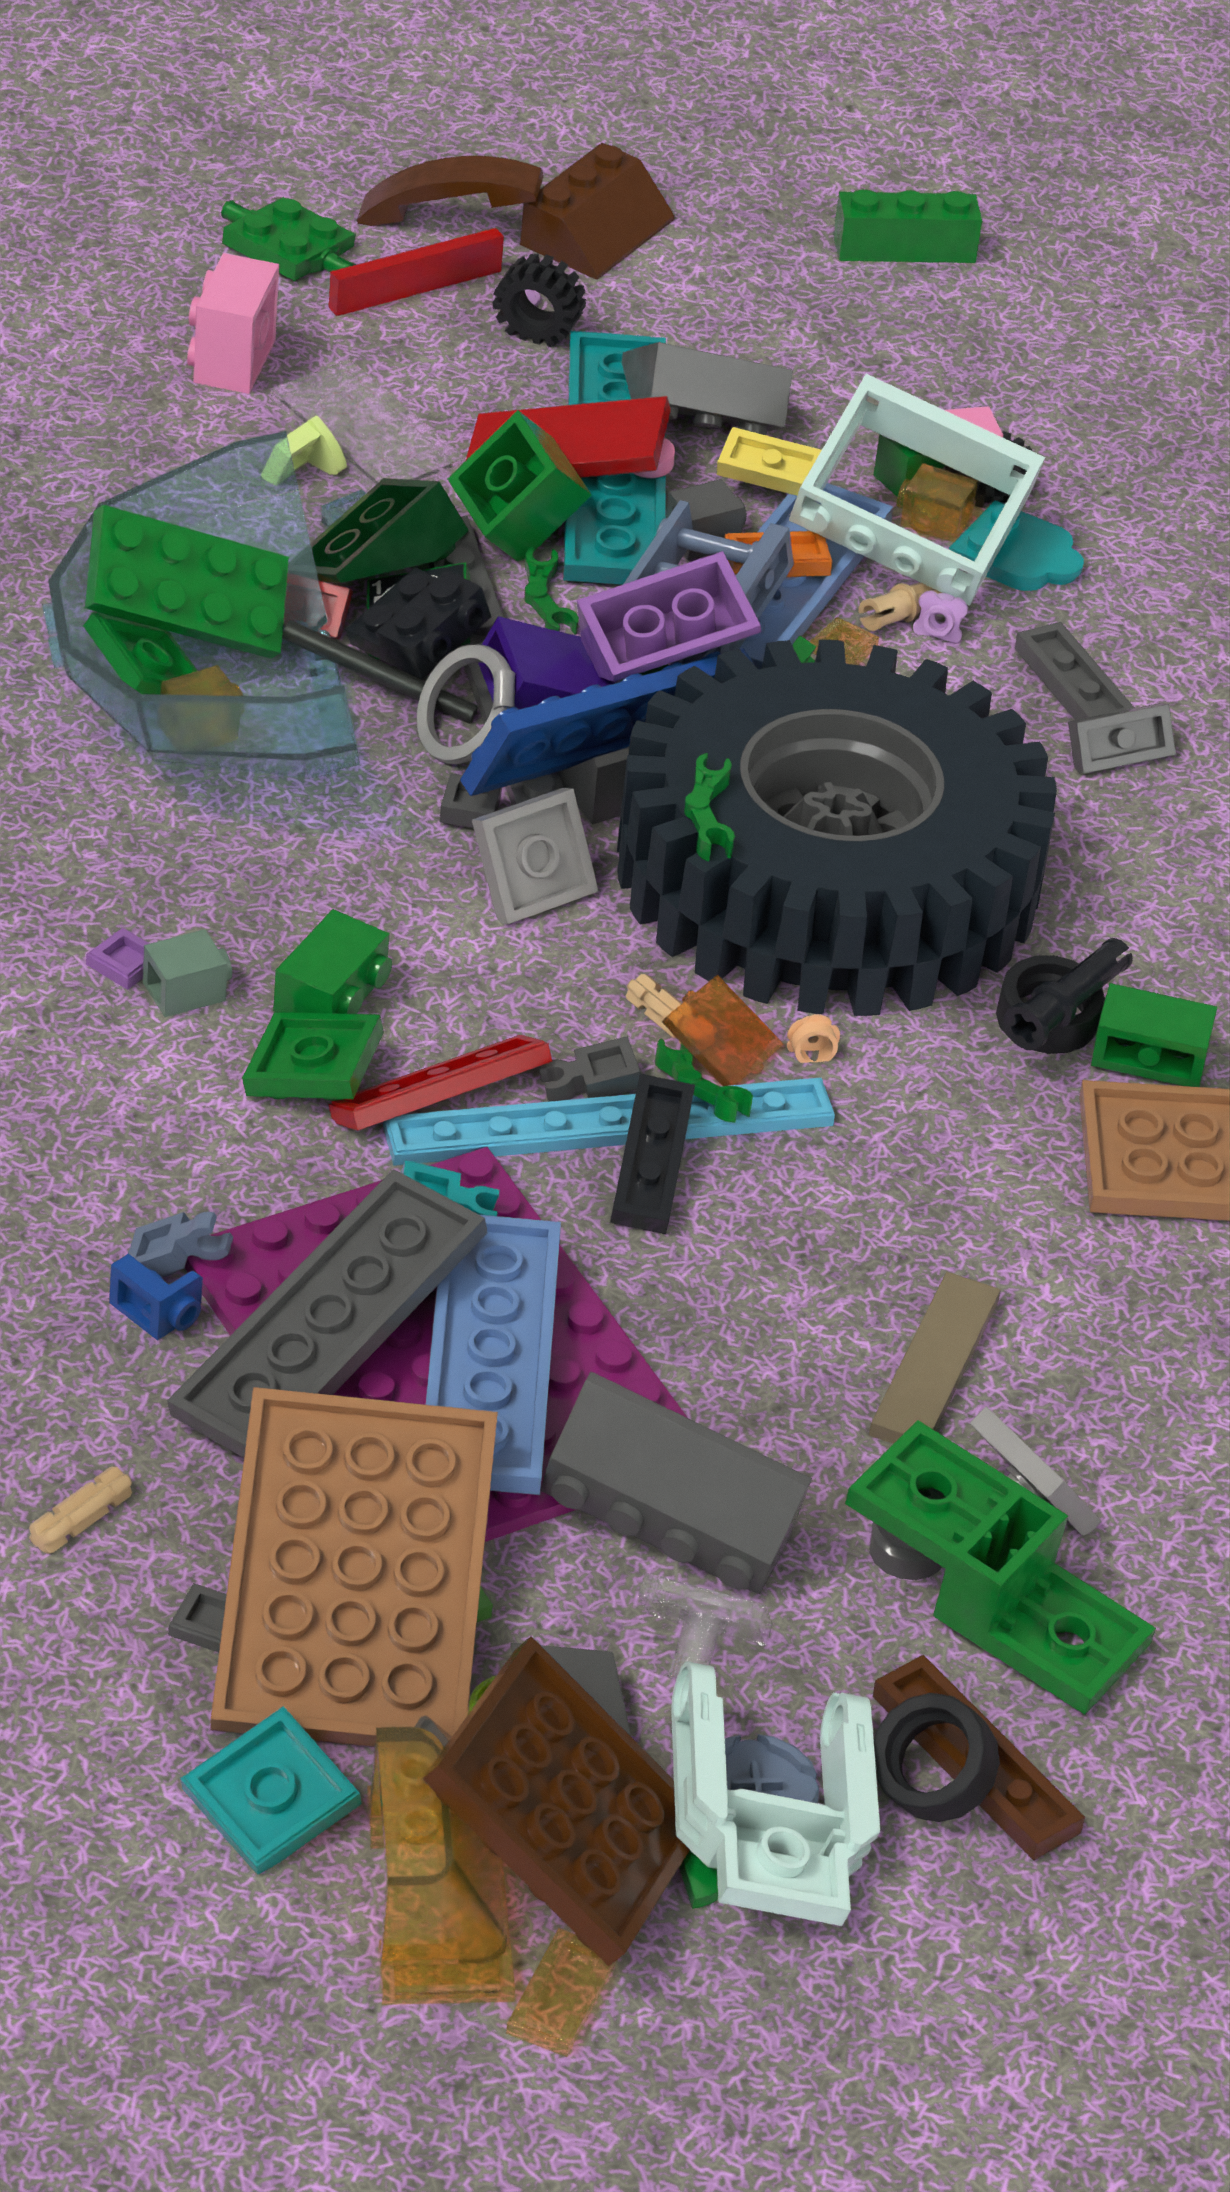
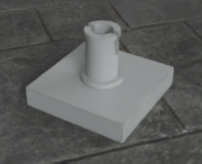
M560 788L472 819L497 919L502 924H511L599 892L574 789Z
M987 1406L970 1422V1425L1009 1465L1006 1468L1010 1472L1007 1477L1067 1514V1521L1082 1536L1092 1532L1102 1522L1070 1486Z

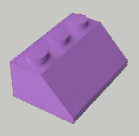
M723 551L577 600L581 641L598 676L613 682L624 679L632 674L642 673L761 633V625Z

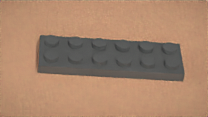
M393 1169L167 1400L170 1415L244 1458L253 1387L333 1395L487 1234L485 1218Z

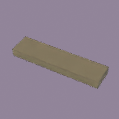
M946 1271L871 1422L869 1436L894 1444L917 1420L933 1430H937L999 1302L1001 1289Z

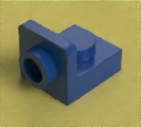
M127 1254L111 1264L109 1303L158 1341L174 1329L178 1331L186 1330L197 1320L201 1312L203 1277L195 1271H190L169 1285L156 1271L148 1269L130 1254Z

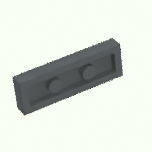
M1062 622L1017 632L1015 650L1074 720L1135 708Z

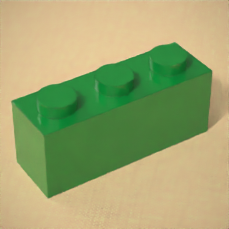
M861 189L855 192H839L833 232L838 260L976 263L982 217L976 194H966L960 191L920 193L906 190L900 193Z

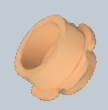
M819 1014L806 1016L790 1026L787 1032V1037L790 1040L787 1043V1049L789 1052L795 1053L800 1063L830 1061L838 1050V1042L840 1040L839 1028L836 1025H832L831 1019L827 1016ZM819 1050L818 1059L816 1061L811 1060L805 1051Z

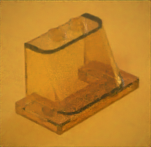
M376 1727L372 1785L367 1786L366 1799L370 1849L384 1848L387 1878L382 1939H379L378 1945L382 2005L514 2002L515 1982L503 1860L498 1855L492 1853L484 1845L482 1839L452 1809L445 1806L438 1799L435 1792L422 1780L444 1749V1746L434 1734L418 1727Z

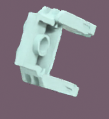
M686 1661L678 1673L671 1705L676 1836L707 1867L717 1869L719 1903L842 1926L851 1911L849 1876L862 1866V1858L868 1855L871 1849V1842L876 1840L880 1833L870 1700L867 1697L842 1692L840 1694L833 1693L826 1704L820 1731L824 1805L741 1788L738 1790H728L723 1698L717 1697L715 1669L713 1666Z

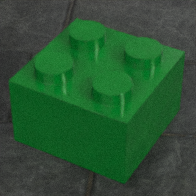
M519 410L447 478L484 537L516 561L525 560V555L529 548L535 547V551L592 496L554 438Z

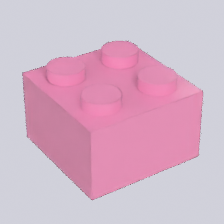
M223 253L215 270L207 271L203 282L201 297L195 296L193 298L189 311V325L195 326V337L191 339L187 355V364L194 366L193 383L250 394L276 340L279 264Z

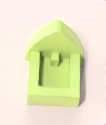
M314 416L274 443L260 474L276 483L307 462L332 475H337L346 469L347 463L340 445L332 432L318 416Z

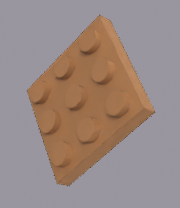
M1082 1080L1079 1100L1090 1212L1230 1221V1089Z

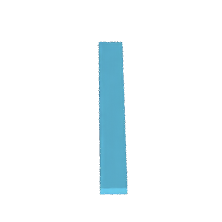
M822 1077L730 1085L747 1089L752 1093L753 1100L750 1117L737 1111L735 1123L721 1120L713 1113L714 1105L693 1095L685 1139L833 1126L835 1114ZM635 1094L404 1114L384 1121L383 1129L393 1166L403 1165L405 1160L416 1163L440 1162L484 1147H488L494 1156L625 1145Z

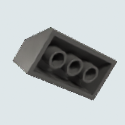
M591 1371L549 1459L540 1491L552 1496L558 1503L567 1508L579 1509L608 1523L613 1530L620 1534L634 1536L663 1550L667 1556L675 1561L692 1564L718 1577L722 1583L731 1588L747 1589L761 1594L788 1544L812 1478Z

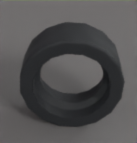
M1038 955L1023 959L1014 964L1005 974L996 1010L1000 1029L1008 1036L1004 1027V1015L1011 1006L1017 1003H1024L1020 998L1031 995L1034 988L1045 981H1058L1079 963L1055 955ZM1099 989L1077 1007L1081 1013L1076 1014L1074 1020L1068 1026L1051 1031L1046 1043L1033 1051L1057 1054L1069 1053L1085 1047L1095 1037L1105 1000L1103 989Z
M927 1693L908 1698L888 1713L876 1730L874 1738L876 1779L888 1797L916 1818L935 1822L960 1818L979 1806L994 1786L1000 1764L997 1740L987 1723L974 1710L954 1696ZM941 1723L955 1725L963 1731L969 1744L965 1766L955 1780L940 1790L931 1792L916 1790L908 1784L903 1776L902 1764L906 1749L915 1736L929 1726Z

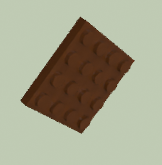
M532 1636L514 1650L422 1778L435 1792L438 1799L445 1806L452 1809L482 1839L484 1845L492 1853L498 1855L528 1885L533 1895L542 1902H545L575 1932L579 1941L590 1948L608 1967L627 1952L690 1850L676 1836L674 1779Z

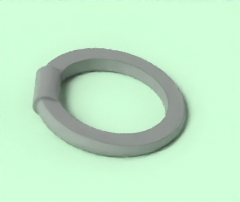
M479 644L460 647L445 656L426 680L418 702L417 730L424 748L436 760L446 764H462L472 761L471 755L483 743L492 728V720L502 711L514 707L515 672L511 670L505 658L498 651ZM475 662L485 663L494 678V698L490 715L482 729L471 740L459 746L447 747L438 738L434 726V710L439 693L447 680L463 666Z

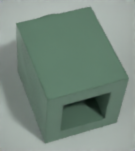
M206 929L144 945L143 984L164 1017L226 1001L227 981L232 979L231 962L227 952L223 948H217Z

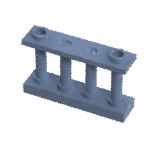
M680 500L669 517L664 518L660 522L655 538L624 584L680 566L678 563L687 550L707 555L723 551L727 560L743 564L735 576L757 619H759L794 565L789 527L770 523L761 539L750 545L693 530L689 502ZM746 638L669 664L680 662L684 665L699 661L716 651L723 654L739 649Z

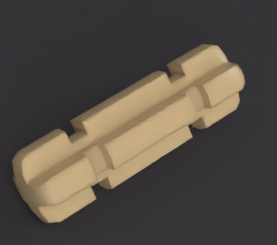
M641 974L636 980L632 979L628 983L627 1000L639 1010L645 1007L647 1010L644 1014L671 1037L676 1038L680 1036V1044L682 1039L691 1042L694 1048L693 1054L701 1053L712 1046L714 1043L712 1040L715 1034L714 1029L699 1017H696L694 1020L696 1014L666 989L659 991L661 985L649 975Z
M115 1466L103 1471L94 1478L96 1485L93 1482H88L52 1508L54 1515L52 1512H47L31 1523L29 1527L31 1533L30 1541L47 1554L58 1550L68 1542L65 1537L69 1534L74 1538L110 1512L107 1507L109 1504L117 1507L131 1496L130 1486L132 1481L128 1474H123Z

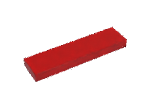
M492 228L331 271L328 308L336 316L499 273L502 268L504 236L497 228Z
M517 1035L358 1091L354 1099L331 1101L332 1103L328 1104L330 1114L336 1124L359 1131L552 1062L549 1043L532 1037Z

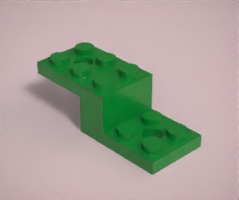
M917 1420L849 1487L845 1501L846 1505L945 1568L933 1613L935 1618L1082 1714L1086 1715L1152 1643L1156 1627L1055 1563L1068 1519L1067 1514L921 1421ZM934 1488L943 1493L946 1498L939 1500L929 1499L918 1492V1490ZM1056 1633H1074L1084 1643L1079 1645L1067 1644L1061 1641L1056 1636Z

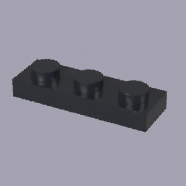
M640 1073L610 1223L666 1234L693 1100L694 1084Z

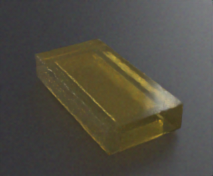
M558 1928L507 2022L506 2034L567 2057L618 1960L608 1967L590 1948L583 1945L575 1934Z

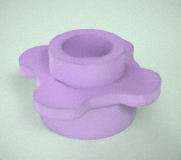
M924 592L918 601L921 612L919 619L915 620L913 624L914 632L958 643L962 638L960 623L968 612L966 602L947 593ZM942 614L945 617V621H937L936 615Z

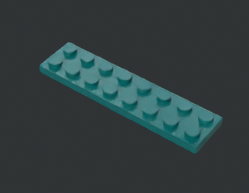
M571 331L569 343L568 405L630 400L631 397L622 365L623 352L657 342L666 343V338ZM633 473L581 478L592 496L565 521L564 581L624 584L655 538L660 522L666 518V475L652 479L642 478Z

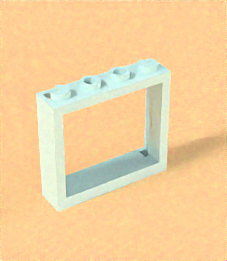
M866 374L802 483L789 521L939 592L950 594L955 598H961L970 606L1027 501L1045 457ZM868 396L879 401L878 406L868 402ZM860 425L1010 495L975 561L823 491ZM1014 466L1023 468L1027 472L1025 475L1013 470Z

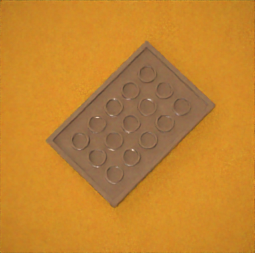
M253 1387L210 1730L246 1733L284 1706L314 1741L404 1750L411 1732L422 1716L431 1718L453 1737L468 1714L498 1412Z

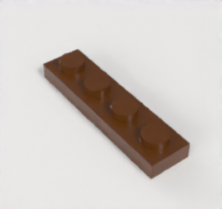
M924 1655L875 1680L872 1697L888 1713L910 1697L937 1693L954 1696L974 1710L987 1723L997 1740L1000 1764L994 1786L979 1806L1033 1861L1082 1833L1085 1816ZM941 1723L929 1726L916 1735L914 1740L955 1780L966 1763L969 1751L968 1740L963 1731L953 1724Z

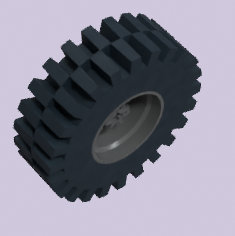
M819 639L815 662L801 663L790 640L766 643L762 669L760 670L740 649L728 651L718 655L714 678L693 666L677 676L675 696L659 690L648 702L645 722L636 721L632 729L629 755H627L617 841V852L619 853L617 874L621 889L631 888L630 910L640 925L658 921L656 944L663 951L674 957L697 946L695 974L713 984H717L735 967L740 966L744 968L743 996L768 1004L778 984L782 981L800 986L797 1011L824 1014L828 989L847 990L854 1016L880 1015L883 996L887 987L894 988L909 1011L932 1006L937 980L957 996L967 993L977 987L981 965L998 973L1011 961L1015 941L1025 943L1030 935L1035 910L1038 909L1055 817L1053 812L1057 795L1055 777L1045 776L1048 755L1041 742L1023 743L1026 722L1013 709L989 716L992 692L979 683L971 681L951 695H947L945 692L948 667L925 659L910 678L897 674L898 650L873 645L867 665L860 666L846 664L844 641ZM704 753H708L707 769L716 771L722 769L726 758H729L732 763L728 787L711 800L709 807L718 823L725 824L733 830L735 836L733 853L731 858H727L725 849L722 846L712 844L709 862L703 860L697 854L698 832L692 820L684 814L686 796L692 793L694 788L696 760Z

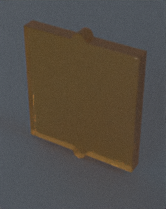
M716 975L697 992L688 991L682 998L683 1003L662 1021L671 1033L722 1086L738 1085L749 1074L760 1073L764 1069L763 1062L784 1045L719 975Z

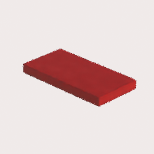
M662 396L522 409L519 411L554 438L579 477L582 478L657 470L671 408L668 397ZM517 410L479 413L466 460Z

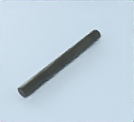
M289 620L282 634V639L419 701L422 689L426 683L424 680L292 620ZM441 689L435 709L470 724L477 712L478 705Z

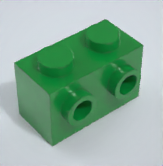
M332 909L275 970L273 1011L357 1014L368 994L374 988H381L389 977L392 968V959L388 957L390 933Z
M1109 983L1098 1025L1091 1066L1180 1086L1200 1087L1217 1006Z

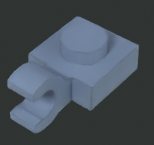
M183 1212L136 1228L128 1254L148 1269L156 1271L160 1276L167 1277L185 1268L187 1258L190 1255L198 1256L205 1260H219L229 1254L233 1236L231 1233H225L221 1236L209 1235L213 1232L217 1219L214 1212L200 1213L192 1220Z

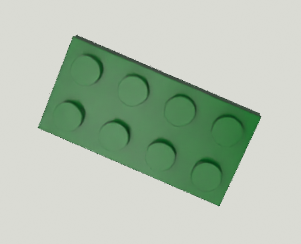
M103 504L94 511L85 609L272 659L281 653L289 557Z

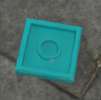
M284 1706L180 1778L184 1792L257 1875L283 1861L362 1804L360 1792Z

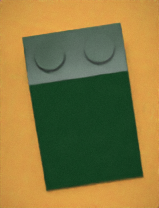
M383 478L288 563V573L323 582L343 583L421 564L437 562L448 557L456 549L455 543L469 529L440 481Z

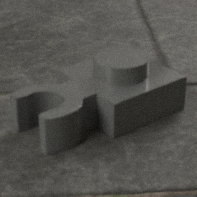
M628 1036L574 1049L575 1061L567 1062L555 1059L550 1063L538 1066L541 1081L549 1082L545 1084L548 1102L571 1100L576 1093L586 1091L588 1098L613 1096L637 1089L641 1073Z

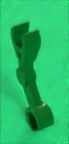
M535 547L529 548L525 555V571L529 583L525 587L524 601L531 605L544 620L545 628L560 632L558 624H565L576 635L579 621L577 613L571 609L559 607L547 593V585L558 569V553L555 549H552L550 560L537 561L534 559Z
M704 753L696 760L694 788L692 793L686 796L684 814L692 820L698 832L697 854L700 858L709 862L712 844L722 846L725 849L727 858H731L735 838L733 830L725 824L718 823L709 807L711 800L728 787L732 763L729 758H726L722 769L716 771L707 769L708 753Z
M662 1038L658 1040L655 1065L671 1077H674L675 1081L694 1084L693 1095L714 1105L713 1113L717 1118L735 1123L737 1111L750 1117L753 1095L750 1091L737 1086L720 1087L702 1078V1074L695 1070L692 1065L694 1048L691 1042L682 1039L680 1050L668 1048Z

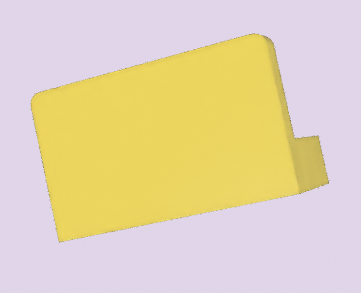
M732 427L717 461V475L797 496L802 483L822 450Z

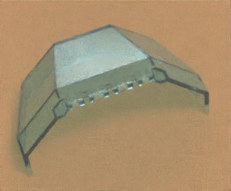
M286 431L231 443L105 500L95 508L96 510L104 504L288 556L283 632L289 620H292L331 638L328 631L319 630L328 621ZM94 512L92 513L48 580L52 602L42 604L48 634H57L56 636L48 637L50 653L54 668L65 667L67 677L154 762L306 779L340 773L339 769L360 765L344 685L342 686L337 664L282 639L281 653L269 659L170 632L214 692V695L140 694L123 682L83 627L92 612H96L85 609Z

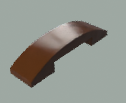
M457 156L427 161L401 170L374 186L364 197L357 217V223L376 226L403 222L409 204L487 192L492 208L536 202L544 175L540 167L513 159L493 156Z

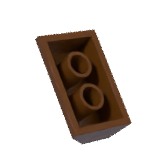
M602 142L543 186L539 191L536 202L523 203L520 245L543 256L546 254L554 256V261L560 263L562 260L568 264L567 267L598 280L672 222L675 215L642 161L623 152L616 146L607 145Z

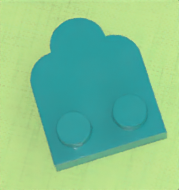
M995 500L949 547V550L975 561L1005 504ZM1021 511L986 577L1017 590L1033 591L1044 587L1047 583L1065 585L1073 582L1083 571L1084 559L1078 551L1072 548L1073 537L1066 529Z

